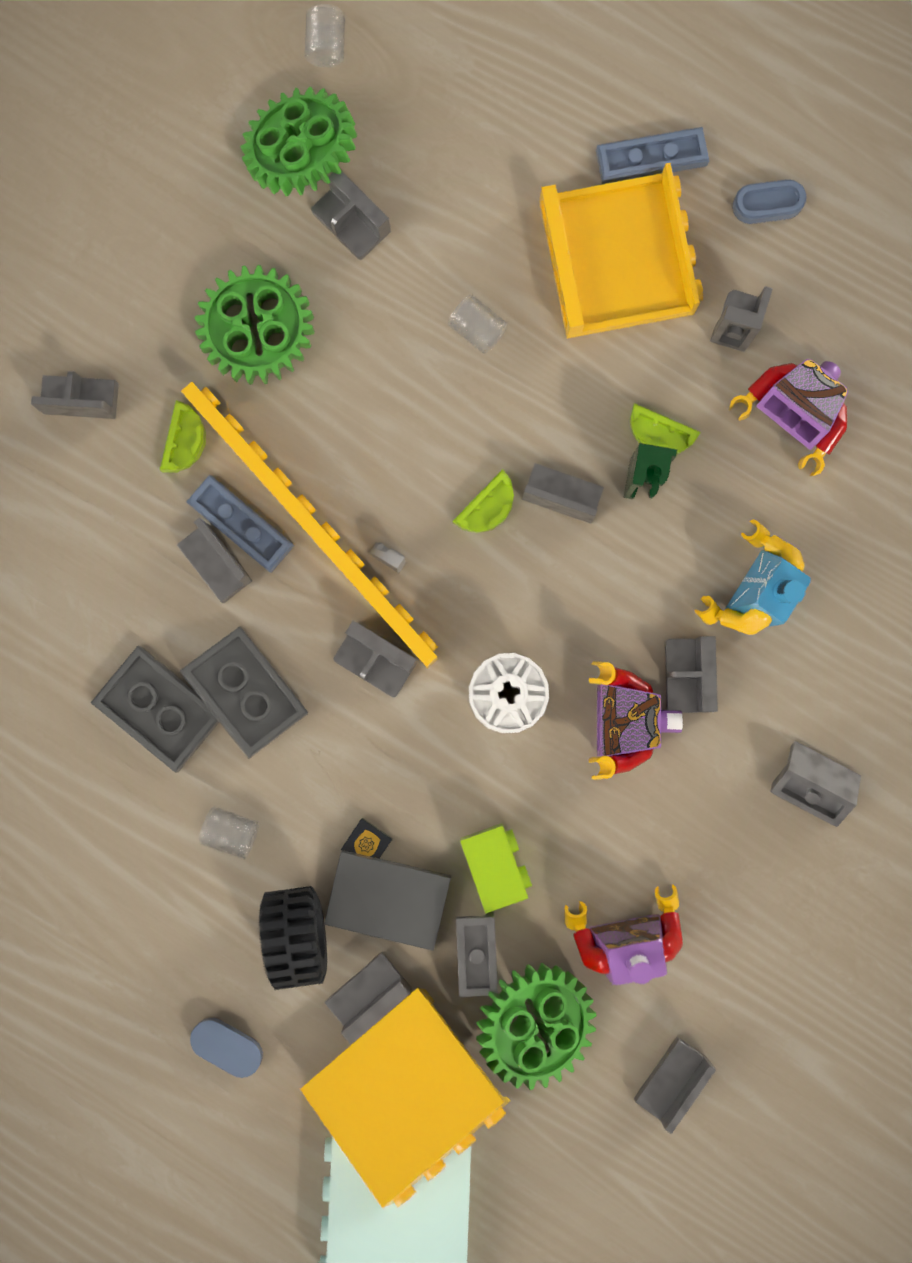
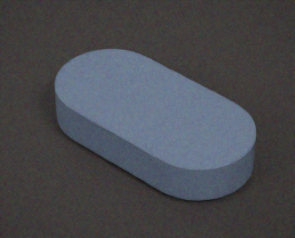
M790 179L749 184L737 192L732 204L733 213L738 220L746 224L791 219L797 216L804 207L806 191L800 183Z
M206 1018L199 1022L191 1033L190 1043L193 1051L199 1057L235 1077L245 1078L251 1076L257 1071L262 1062L263 1051L260 1044L254 1038L220 1019Z

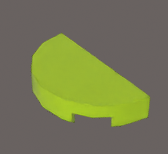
M178 400L175 401L160 471L163 473H177L190 468L201 457L206 445V430L202 419L189 405Z
M633 404L630 425L632 434L638 443L677 449V454H680L691 447L701 433L638 404Z
M502 469L452 521L453 524L464 531L475 533L490 531L502 524L512 510L514 499L512 482L506 472Z

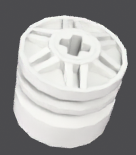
M516 653L498 654L485 660L474 672L469 686V702L475 717L486 728L499 733H517L533 726L544 714L549 700L548 682L542 669L530 658ZM504 683H509L511 688H518L519 694L514 697L513 704H508L506 699H499L498 693L503 690Z

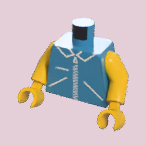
M750 520L749 522L757 528L756 533L752 536H747L742 532L741 536L756 548L765 546L764 550H761L725 610H721L712 597L703 596L701 600L709 608L705 611L696 609L694 611L707 625L720 621L722 626L747 635H754L766 627L784 624L797 603L801 602L804 598L805 590L809 586L811 578L803 573L805 568L803 557L796 547L776 535L770 537V532L757 520Z

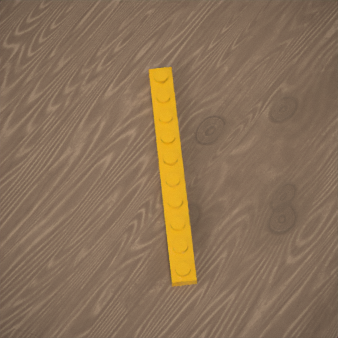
M193 382L182 389L181 392L426 668L428 669L437 661L438 657L434 653L438 648L436 643L425 631L418 635L409 624L414 619L400 603L393 607L387 601L385 596L389 591L376 576L369 580L360 569L365 564L351 548L345 553L336 542L341 537L327 521L320 525L313 518L312 514L316 512V509L302 494L296 498L288 490L292 482L278 467L272 471L264 463L268 455L254 440L247 444L239 435L244 431L243 427L230 413L226 417L222 416L216 409L220 402L206 386L200 391Z

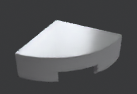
M376 542L369 552L370 555L398 573L406 564L404 555L392 548L385 547L381 542Z

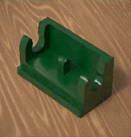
M639 443L630 458L623 498L634 499L638 487H642L645 482L646 484H651L649 498L652 499L657 494L659 486H663L667 481L671 463L676 458L677 449Z

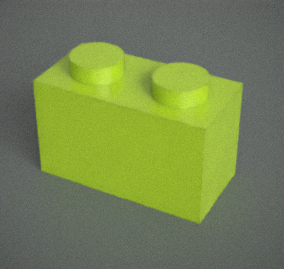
M501 823L460 838L485 914L528 899L526 888L532 887L525 865L517 867L513 853L520 850L512 829L505 831Z

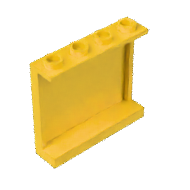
M671 163L665 164L661 174L557 193L556 184L541 187L539 202L567 339L694 315L700 301H703L702 283L700 279L695 280L693 267L696 265L695 249L692 244L688 245L685 233L689 229L686 210H680L678 200L681 197V183L678 175L673 176Z
M421 988L414 990L300 1089L382 1208L393 1203L399 1208L416 1193L413 1185L423 1177L430 1181L447 1166L443 1159L454 1150L460 1155L477 1140L473 1133L484 1124L490 1129L507 1114L503 1107L510 1102L507 1096L503 1097L434 1007L433 1003L435 1001L427 990Z

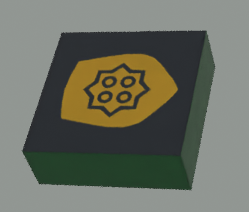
M361 818L341 850L380 859L393 838L364 818Z

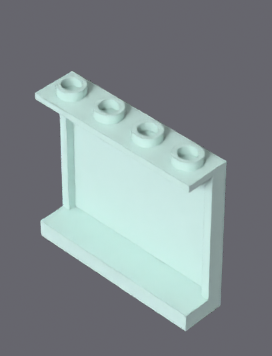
M326 1137L324 1162H331L330 1177L324 1176L322 1200L329 1202V1215L322 1216L321 1241H327V1255H321L320 1263H467L471 1146L460 1155L455 1150L443 1159L447 1166L430 1181L423 1177L413 1185L416 1193L399 1208L395 1203L382 1208L333 1137Z

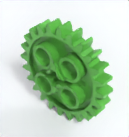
M309 87L304 95H301L299 89L295 88L293 96L290 98L283 92L280 96L281 102L276 104L274 101L269 100L268 105L270 109L268 111L258 109L259 121L249 120L248 124L252 131L243 133L247 143L241 145V149L245 154L242 160L253 180L258 181L262 189L269 187L272 194H276L281 188L284 195L289 196L292 189L296 188L299 195H303L305 186L308 185L316 191L317 181L319 180L329 184L330 178L328 174L330 172L341 174L339 162H350L346 151H352L356 148L352 140L357 137L353 127L356 124L344 101L340 102L335 93L328 96L324 88L317 95L312 87Z
M245 265L242 266L241 276L236 277L233 271L228 270L229 281L225 283L221 279L216 278L215 281L219 289L213 291L206 288L205 292L210 301L198 302L200 309L205 313L195 316L198 325L203 326V328L196 330L195 334L198 339L205 340L199 347L203 353H210L207 360L212 366L220 363L218 370L223 376L232 369L231 377L235 382H238L241 376L245 374L249 385L253 384L256 375H259L263 383L267 384L268 374L272 372L277 379L281 380V368L285 367L291 372L295 371L291 363L293 358L304 361V356L299 350L300 347L311 348L310 341L304 337L305 335L314 334L313 326L306 323L314 319L311 310H304L310 305L307 296L299 297L302 293L299 284L290 287L291 280L289 275H284L278 281L276 268H272L267 276L264 275L261 265H257L254 274H250ZM248 295H253L254 312L259 320L257 330L263 350L260 356L256 354V339L250 329L253 327V321L248 307ZM266 300H278V304L274 309H261L262 304ZM231 306H242V310L238 315L234 317L226 316V312ZM275 333L284 335V339L280 344L276 346L267 344L271 335ZM240 339L248 341V345L243 351H232V346L236 341Z
M541 963L538 972L530 965H526L525 976L523 977L513 970V982L510 984L502 979L499 980L502 991L499 994L491 991L488 993L489 997L494 1001L492 1006L484 1005L480 1008L487 1015V1019L476 1022V1025L484 1032L476 1037L478 1043L483 1047L479 1051L480 1055L486 1060V1065L494 1074H497L504 1083L510 1081L515 1088H519L524 1083L529 1090H533L537 1080L544 1088H547L549 1077L552 1075L558 1082L562 1081L561 1070L566 1068L569 1072H574L571 1061L574 1058L582 1061L585 1059L580 1049L581 1047L592 1046V1043L586 1038V1034L596 1031V1028L589 1022V1020L597 1016V1013L589 1007L594 1000L586 993V986L569 971L565 972L557 965L551 970L547 965ZM551 997L548 1003L544 1005L545 1001ZM526 999L528 1000L530 1011L537 1017L535 1021L526 1008ZM518 1016L517 1019H516L513 1023L510 1024V1022L512 1021V1019H513L514 1017ZM538 1033H540V1035L542 1036V1038H543V1039L546 1041V1043H547V1046H548V1048H549V1051H548L547 1054H546L545 1044H544V1042L537 1036Z

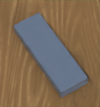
M703 127L601 144L596 147L602 185L661 174L666 163H671L672 172L706 167L709 163Z
M211 475L203 481L186 501L270 573L273 572L294 547L293 543Z

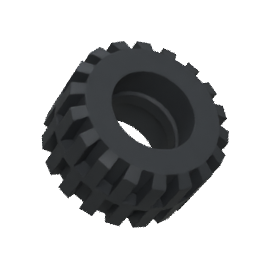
M312 886L265 892L259 910V933L263 964L274 990L322 984L327 973V943L323 912L318 894Z

